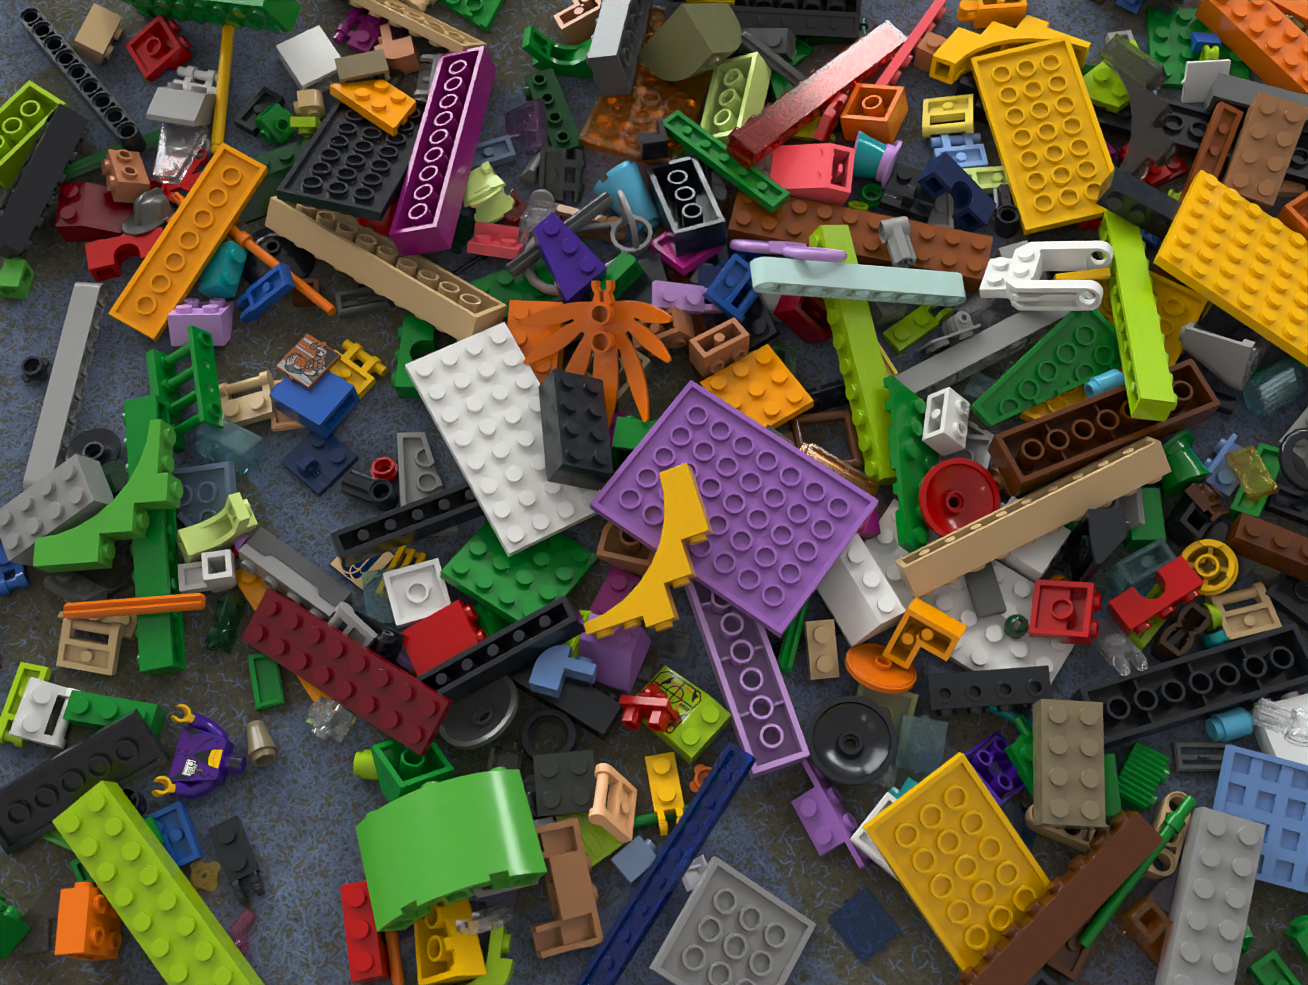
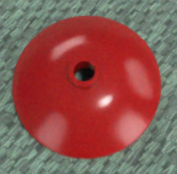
M952 458L942 461L927 472L920 485V512L928 527L941 538L1000 509V492L994 478L987 469L973 460ZM950 498L955 501L954 508L949 504Z

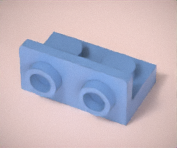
M1232 433L1228 440L1222 438L1213 449V452L1217 454L1212 460L1208 457L1204 462V465L1213 474L1203 482L1207 485L1209 483L1213 484L1222 494L1221 497L1226 500L1246 474L1254 457L1253 454L1234 443L1238 436L1235 433Z

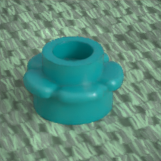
M1223 629L1206 634L1201 637L1204 644L1201 647L1203 649H1210L1226 644V641L1230 640V636L1226 637Z

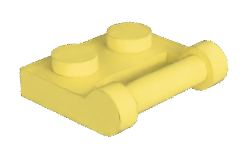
M973 94L923 99V139L931 138V135L959 132L974 134ZM965 120V122L931 125V123Z

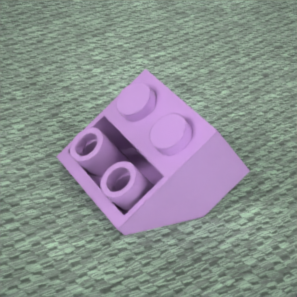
M187 298L167 315L171 346H184L189 343L187 327L190 325L211 333L213 346H224L231 338L234 301H226L225 298H212L209 301L199 302V298Z

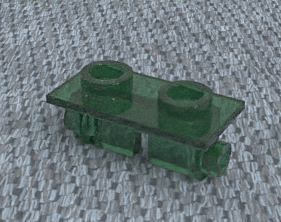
M227 591V594H222L221 598L217 599L212 619L218 621V624L210 625L207 638L204 641L207 644L206 649L210 651L220 649L227 654H231L237 639L239 624L245 612L246 600L231 591Z

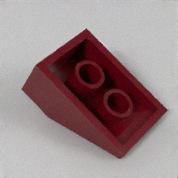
M88 182L62 183L60 186L55 227L65 242H86L118 237L126 234L122 230V225L133 215L134 203L114 202L111 191L107 190V186Z

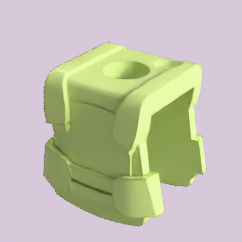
M489 161L470 171L463 198L464 207L470 206L476 209L474 214L475 223L477 221L495 223L510 214L516 204L510 195L507 196L504 193L503 187L506 184L496 175Z

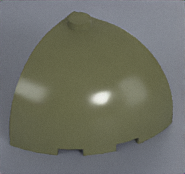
M728 3L681 4L638 55L649 71L663 80L679 81L689 79L717 68L733 54L742 42L741 27Z

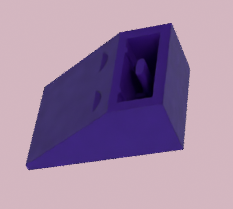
M996 731L964 755L999 807H1001L1026 786L1004 750L1010 744L999 731Z

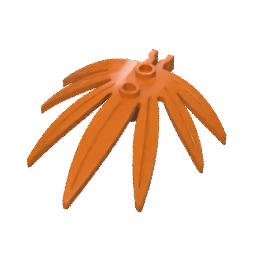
M606 280L605 291L601 290V281H591L592 291L594 292L592 302H573L553 306L534 313L519 322L521 325L548 326L574 320L542 341L524 359L523 363L531 364L559 352L583 332L584 337L573 353L565 371L585 376L593 350L595 351L593 378L603 380L608 430L614 416L619 388L618 349L620 350L625 374L644 423L649 421L647 382L641 361L627 332L629 331L652 354L669 363L671 362V356L662 341L649 328L636 321V318L654 324L673 321L672 316L654 305L639 301H615L613 295L615 280Z

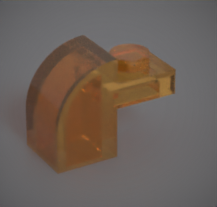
M1140 897L1118 918V926L1126 938L1134 941L1149 961L1158 967L1166 929L1173 922L1152 897Z

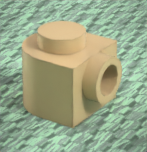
M316 89L297 91L298 101L293 102L296 117H316L320 120L321 117L325 116L326 111L322 92Z

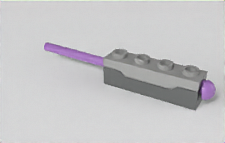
M263 527L254 535L243 534L236 539L235 548L239 553V563L245 572L250 575L256 574L262 579L266 587L278 590L287 598L327 623L335 614L334 610L340 602L351 603L352 591ZM400 651L396 662L414 674L415 670L410 658Z

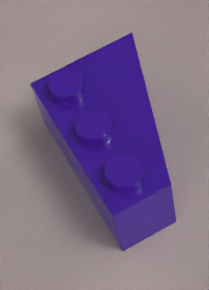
M554 212L550 213L533 228L534 242L564 304L581 302L592 292L591 281L602 282L607 277V267Z

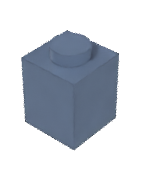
M638 835L611 859V864L632 887L659 864V858L656 856L659 850L650 839L647 838L644 841Z

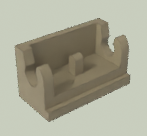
M383 49L334 59L341 84L348 80L366 78L378 74H384L385 81H390V73Z

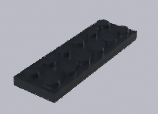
M137 708L0 788V846L7 855L54 829L55 825L52 821L101 780L116 782L120 787H123L169 760L170 756Z

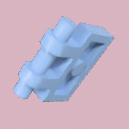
M961 132V135L953 136L939 134V137H933L929 140L931 148L940 147L934 148L933 159L946 151L961 168L988 167L984 144H973L980 143V133L966 134V132Z

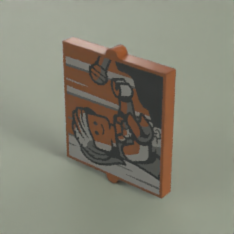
M307 333L276 365V368L287 375L291 382L296 381L308 390H311L341 359V355L328 347L326 342H320Z

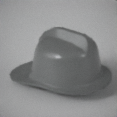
M156 187L135 198L133 215L123 223L122 230L128 235L150 232L167 221L177 211V208L172 207L162 189Z

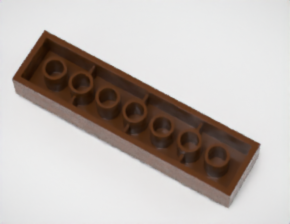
M1191 358L1169 367V372L1173 374L1172 387L1173 392L1177 395V405L1175 410L1170 412L1166 422L1131 418L1126 385L1124 384L996 434L987 450L1010 492L1015 497L1063 478L1146 436L1158 440L1211 418L1221 403Z

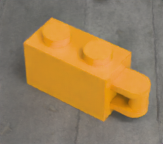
M961 0L956 16L962 22L973 21L974 29L987 28L992 21L1006 26H1018L1024 18L1028 5L1026 0Z

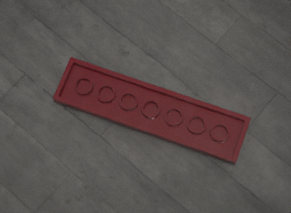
M267 588L241 638L420 756L427 754L453 704V701L275 589Z

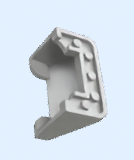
M1192 321L1187 326L1183 325L1178 340L1182 341V348L1230 388L1240 391L1266 357L1272 345L1270 341L1260 334L1254 341L1244 339L1242 342L1220 336L1200 324L1197 326V323Z

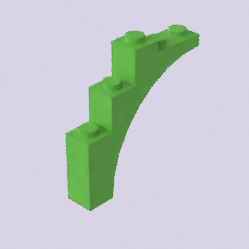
M161 419L150 420L146 445L128 483L112 502L97 515L79 526L57 535L35 538L33 567L48 573L112 568L113 558L116 553L114 540L146 538V531L150 522L148 510L180 508L183 486L181 480L171 475V472L174 470L173 445L176 442L174 427Z

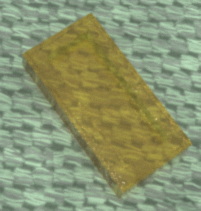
M1252 444L1225 454V460L1249 502L1277 493V485Z

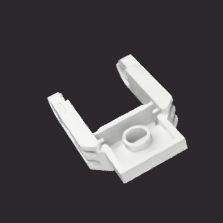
M1104 241L1027 243L1015 249L1013 258L998 257L989 260L979 289L980 298H1008L1011 301V305L1021 311L1094 310L1100 306L1103 297V288L1098 282L1093 280H1040L1042 271H1082L1108 267L1112 262L1113 248ZM1100 251L1106 255V258L1096 260L1091 254ZM1084 291H1090L1094 293L1096 297L1094 299L1088 300L1083 298L1081 296V293Z

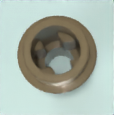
M256 720L250 722L246 726L248 759L253 762L254 766H267L277 759L278 748L263 721Z

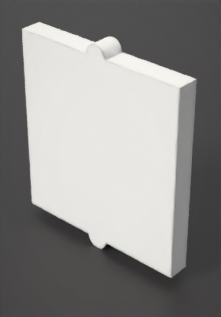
M1231 60L1186 62L1184 80L1181 81L1183 85L1182 103L1204 102L1218 73L1229 75Z

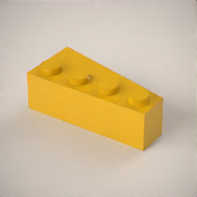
M468 898L450 905H446L443 901L430 907V914L414 923L418 985H452L487 975Z

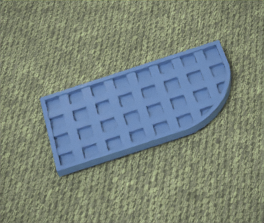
M1225 745L1213 810L1266 825L1255 879L1308 893V765L1234 745Z

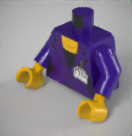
M176 705L175 707L182 709L185 715L183 719L172 715L171 720L175 723L186 721L188 726H182L169 778L159 776L153 780V782L162 783L165 788L164 791L153 790L152 794L155 797H162L166 793H170L174 797L196 799L214 791L216 786H224L227 772L243 774L246 767V756L232 754L234 744L228 740L227 732L215 721L198 713L191 714V710L187 705Z

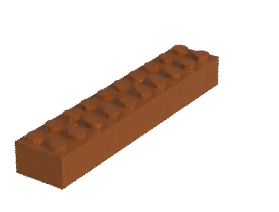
M738 189L728 227L727 245L733 239L805 243L807 244L806 247H809L808 237L820 225H848L858 264L893 267L887 246L882 244L880 240L878 222L896 217L790 197L774 213H770ZM909 220L911 229L910 240L917 258L916 263L909 268L961 273L965 293L980 296L979 289L989 263L993 237Z

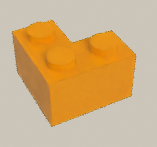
M915 597L904 613L882 656L907 670L915 660L921 647L948 661L967 626Z

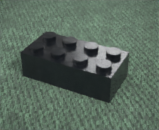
M695 155L646 167L648 190L676 257L727 244L724 217Z
M552 369L538 387L547 481L598 491L614 474L603 380Z

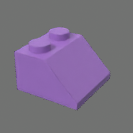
M591 613L588 621L600 615ZM623 626L614 629V635L603 639H597L596 636L587 635L586 631L583 632L580 637L579 656L589 658L593 661V664H596L597 676L595 683L631 693L652 642L644 629L636 627L625 630Z

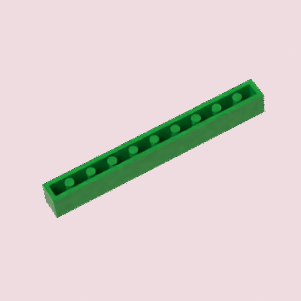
M156 394L124 401L125 412H123V421L126 426L124 446L128 457L126 473L129 479L135 471L146 445L150 420L161 419L170 425L169 404ZM176 508L148 510L150 522L146 531V538L132 539L130 545L134 561L132 580L135 584V598L181 594L179 592L178 580L179 552L176 542ZM183 612L137 615L135 635L138 639L139 653L137 654V664L140 672L156 676L186 670Z

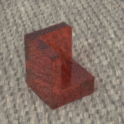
M512 189L510 196L515 200L516 204L513 209L504 214V218L500 221L507 226L523 228L532 222L531 208L518 192Z

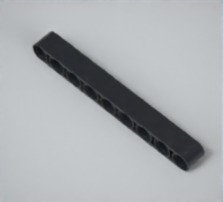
M29 7L21 11L19 19L31 40L124 150L142 153L146 148V142L137 124L48 19L35 7Z

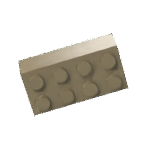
M1040 699L1033 704L1034 826L1098 830L1106 827L1103 702Z

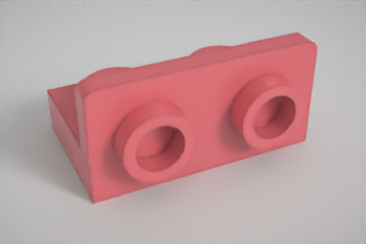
M477 221L474 226V237L467 243V253L514 259L524 252L526 229Z

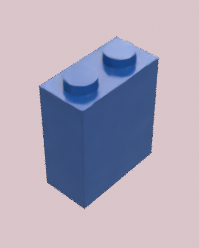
M330 371L311 390H308L296 381L291 382L290 378L286 376L280 383L275 385L269 395L277 410L325 439L360 401L355 386Z

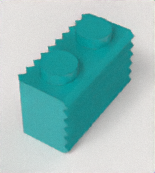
M232 240L220 244L205 270H203V278L200 279L202 283H199L198 291L210 299L225 298L226 300L229 297H235L248 256V250Z

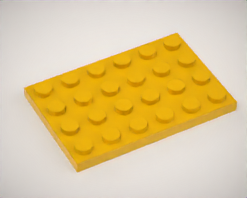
M960 752L862 826L961 973L968 967H975L982 959V952L993 943L996 945L1004 937V929L1010 923L1018 922L1026 914L1024 910L1027 905L1035 899H1040L1047 892L1046 887L1050 883V880L966 756Z

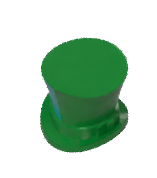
M1184 430L1162 443L1171 472L1163 475L1160 480L1164 498L1179 495L1185 492L1193 483H1201L1213 474L1192 451L1194 436L1190 430Z

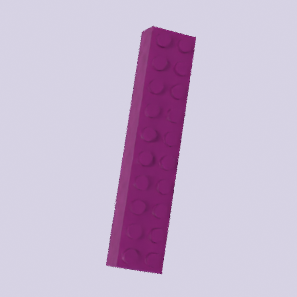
M485 46L440 55L389 232V236L403 256L451 249L497 69Z

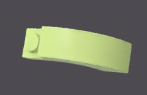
M240 492L228 495L225 507L215 516L201 523L178 530L176 542L185 563L201 560V553L220 551L231 547L240 535L250 534L257 527L258 523L248 500H243Z

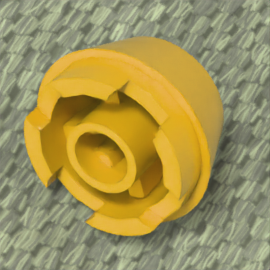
M1213 539L1199 540L1186 547L1181 554L1204 582L1199 591L1201 595L1222 593L1236 580L1238 575L1237 557L1230 547L1220 541Z

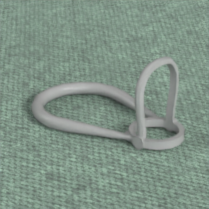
M618 190L617 198L621 211L619 220L616 222L587 223L577 232L611 227L610 236L614 248L621 253L625 252L627 255L639 256L652 243V226L643 217L633 215L624 192ZM636 223H640L648 230L647 239L641 245H639ZM629 224L632 248L623 247L615 239L616 232L622 225ZM534 236L526 244L525 250L535 243ZM613 260L604 265L607 267ZM533 265L523 271L531 286L544 294L560 296L555 285L547 284L538 278L533 270Z

